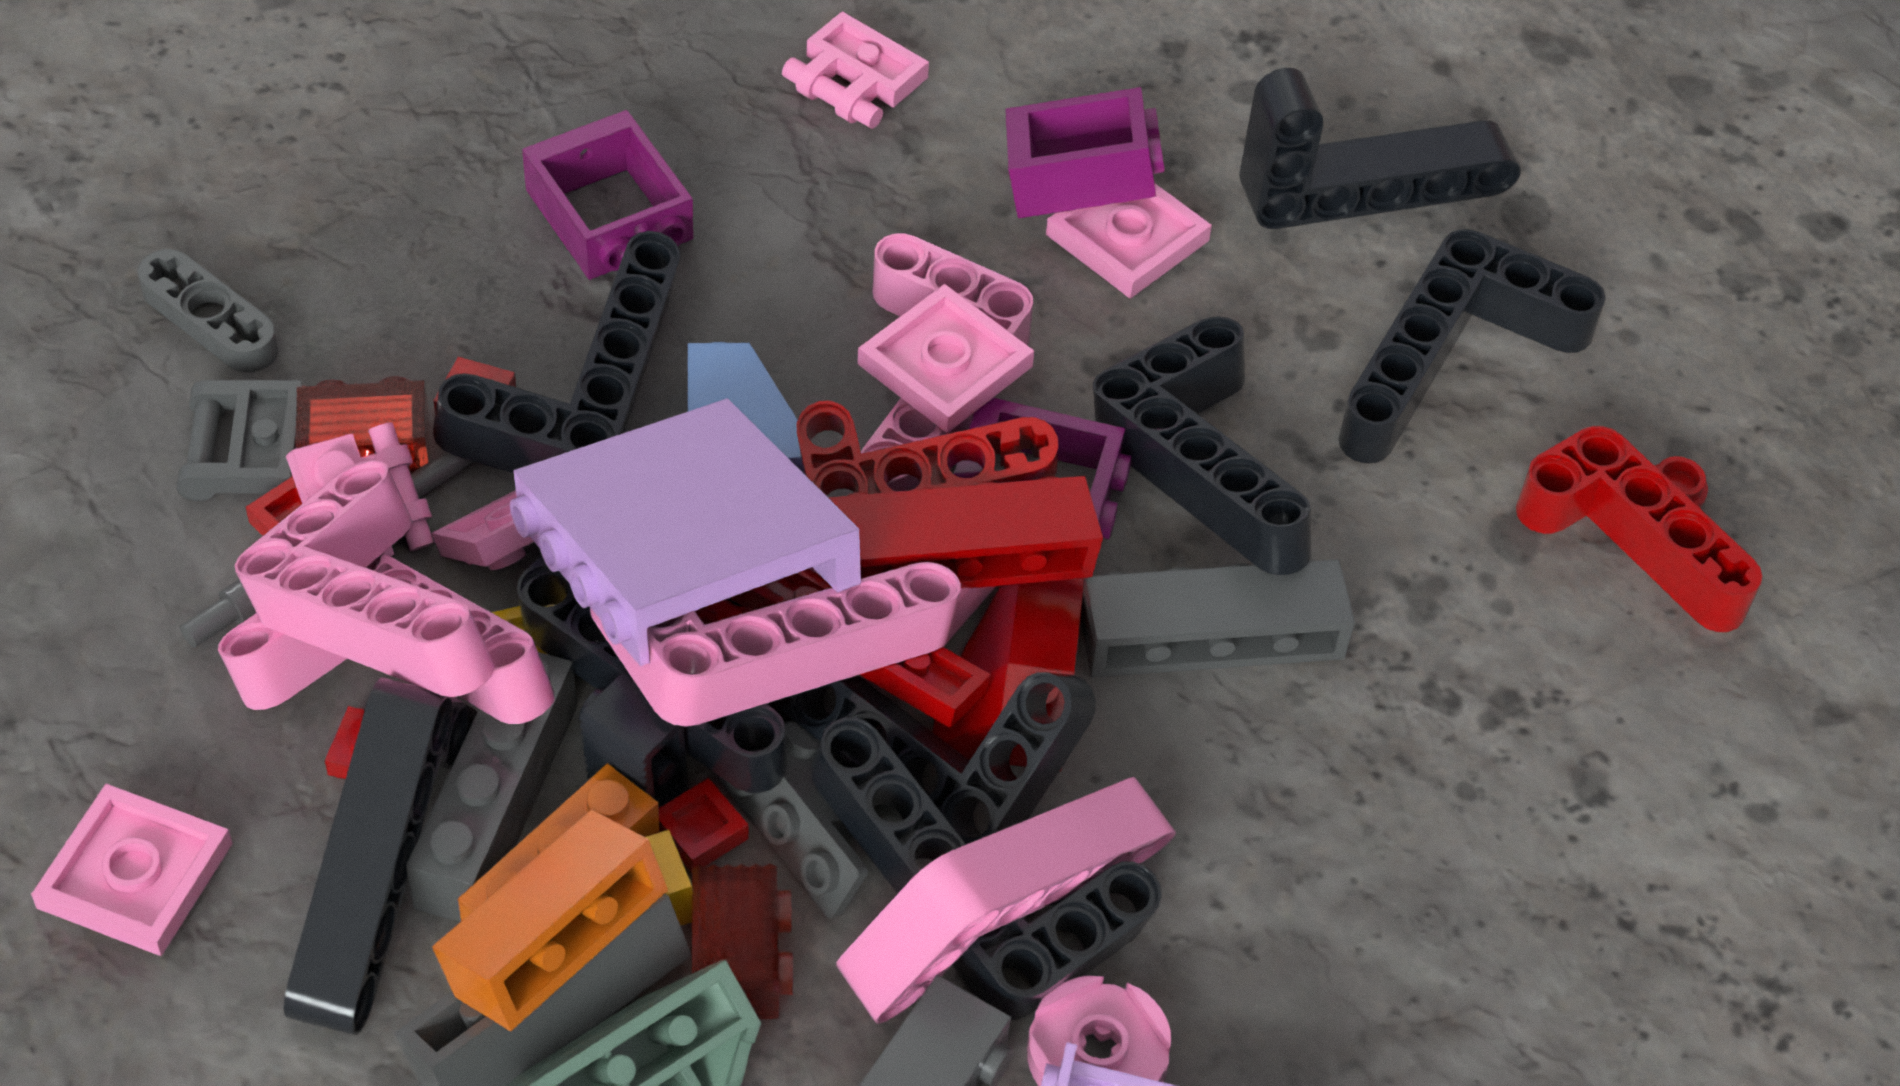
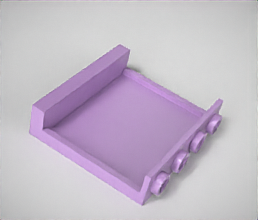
M728 398L513 470L517 498L510 501V512L517 531L523 538L531 537L540 548L548 568L552 572L560 571L570 583L572 592L579 605L583 608L590 607L600 618L609 640L615 645L621 643L640 666L650 663L648 627L811 567L837 593L861 584L859 528Z

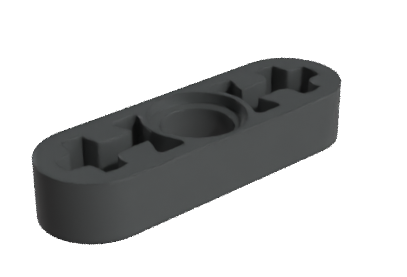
M163 249L150 253L140 262L137 273L145 301L229 367L240 372H256L268 367L276 359L278 344L274 325L270 318L188 255L178 250ZM177 278L179 279L180 288L182 290L181 293H179L178 285L172 282ZM205 303H217L224 307L220 313L208 318H201L192 314L196 307ZM235 326L237 334L244 339L239 343L237 342L236 333L234 330Z

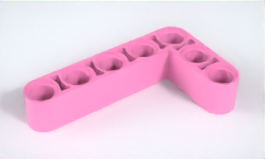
M905 233L891 234L877 243L874 249L873 298L880 307L893 314L902 316L943 284H946L1028 346L1033 296L1027 287ZM900 398L863 447L861 453L968 430L974 413L950 432L946 433ZM908 474L898 475L887 486L896 492L910 491L916 488L920 481Z
M370 460L360 462L341 472L246 549L238 557L234 565L236 574L262 624L270 629L442 696L455 697L465 695L484 685L492 676L494 670L493 661L468 606L460 601L366 568L403 537L412 524L411 516L389 468L382 461Z
M382 553L366 567L378 573L460 601L468 606L491 656L494 670L492 676L484 685L475 691L459 697L507 724H521L531 721L551 707L555 699L554 690L534 641L527 632L385 553ZM257 613L228 632L218 646V652L243 703L247 708L253 710H265L278 706L347 659L266 627L262 624Z
M922 562L861 579V584L838 593L833 588H829L706 625L702 623L695 611L647 628L650 663L640 666L621 643L613 644L607 637L600 618L591 608L590 613L594 622L653 710L663 720L673 725L692 726L942 648L949 640L961 583L957 575L949 568L937 563Z
M1135 777L1125 779L959 847L935 859L906 884L836 962V966L876 1024L886 1022L921 998L937 975L941 977L979 936L1070 896L1115 864L1120 862L1143 863L1166 846L1175 836L1176 831Z

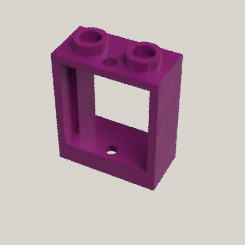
M1141 87L1005 109L1008 170L1018 218L1156 197L1154 174L1165 172L1156 107L1144 108Z
M628 110L522 148L526 191L588 280L611 271H617L628 242L640 232L654 231L669 236L678 246L694 239L693 198ZM588 148L585 153L580 154L584 149ZM627 170L653 207L590 231L565 196V193Z
M992 398L974 412L969 429L1021 417H1036L1045 420L1052 426L1058 437V461L1097 469L1090 495L1103 538L1110 540L1118 510V503L1110 501L1112 490L1124 492L1132 461V456L1122 454L1125 428L997 398ZM1023 449L1020 451L1032 454L1031 449ZM970 460L957 463L954 475L961 478H972L977 476L983 468L978 463Z

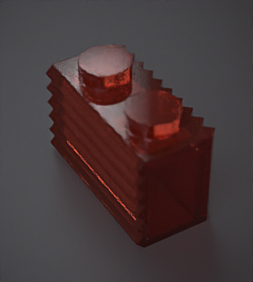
M390 376L375 383L346 384L340 380L329 379L321 381L315 386L296 387V448L353 433L360 456L365 457L376 453L368 430L378 425L392 422L400 445H408L413 464L408 466L410 474L429 462V409L425 380L410 381L404 377Z
M771 863L764 867L758 864L750 867L744 864L736 867L729 864L719 867L713 864L707 868L699 864L693 867L692 974L720 960H726L758 1018L779 1019V995H793V953L778 952V933L792 932L791 890H777V866Z

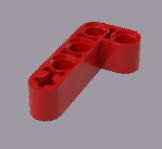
M818 401L808 405L800 413L796 423L797 439L804 473L826 496L836 489H848L854 493L864 492L868 494L896 492L887 486L894 477L906 474L914 476L920 481L916 488H945L975 485L980 482L1005 483L1037 480L1047 476L1055 477L1057 472L1058 437L1052 426L1045 420L1036 417H1021L866 453H861L854 421L849 411L839 403ZM832 430L843 436L838 444L827 448L816 446L811 442L812 438L822 431ZM1031 449L1033 456L1039 458V460L1027 462L1025 454L1020 453V451ZM995 454H1000V464L1004 466V470L995 471ZM968 460L978 463L983 468L977 476L972 478H961L950 471L956 463Z
M1590 426L1537 455L1531 461L1516 505L1517 517L1523 525L1541 534H1554L1588 516L1697 623L1715 632H1730L1737 629L1744 622L1761 585L1763 576L1760 566L1620 433L1604 426Z

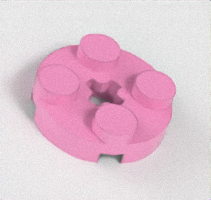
M1083 976L1068 980L1047 994L1041 1000L1035 1012V1018L1029 1028L1027 1041V1060L1032 1076L1037 1085L1041 1086L1046 1063L1061 1067L1066 1042L1077 1045L1075 1061L1164 1082L1169 1066V1051L1171 1047V1030L1165 1014L1151 996L1129 983L1126 984V989L1115 984H1103L1104 977ZM1094 1034L1099 1041H1106L1111 1038L1116 1045L1111 1049L1110 1057L1099 1059L1088 1055L1084 1051L1087 1044L1085 1036Z

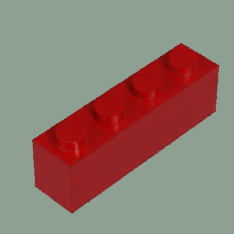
M1047 476L1028 481L1005 483L980 482L969 486L945 488L918 487L910 491L874 494L857 492L846 496L829 497L859 528L861 579L922 562L937 563L949 568L957 575L961 583L960 589L1089 578L1093 576L1103 540L1085 476L1064 478Z

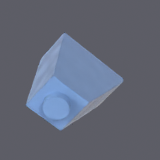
M725 342L688 343V411L728 398L804 473L797 439L796 423L798 420L751 344Z

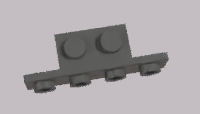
M793 719L784 720L787 767L786 775L776 787L762 793H748L734 787L715 772L713 773L827 918L841 916L868 875V869L842 837L843 835L851 834L817 790L812 780L811 766L821 741ZM752 746L744 750L756 752L765 748L762 746Z

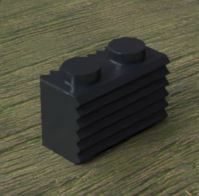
M620 674L607 688L604 686L599 687L589 695L581 708L579 720L582 721L579 727L583 729L581 735L584 736L582 739L584 743L582 749H584V757L587 758L585 764L588 765L586 771L589 772L587 775L588 779L593 777L608 763L656 800L658 808L689 790L684 726L673 725L663 720L653 710L637 684L631 682L630 674Z

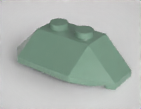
M720 960L638 999L521 1073L507 1086H741L751 1044L756 1041L761 1022L727 961Z

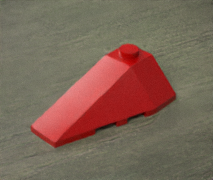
M1084 578L1000 586L960 655L963 659L991 674L987 692L951 728L934 719L933 733L968 760H971L1009 699L1026 677L1037 672L1074 675ZM1057 687L1049 693L1046 700V710L1053 721H1056L1061 716L1064 709V698L1062 692ZM1017 744L1011 752L1010 765L1026 767L1027 756L1025 750L1020 744Z

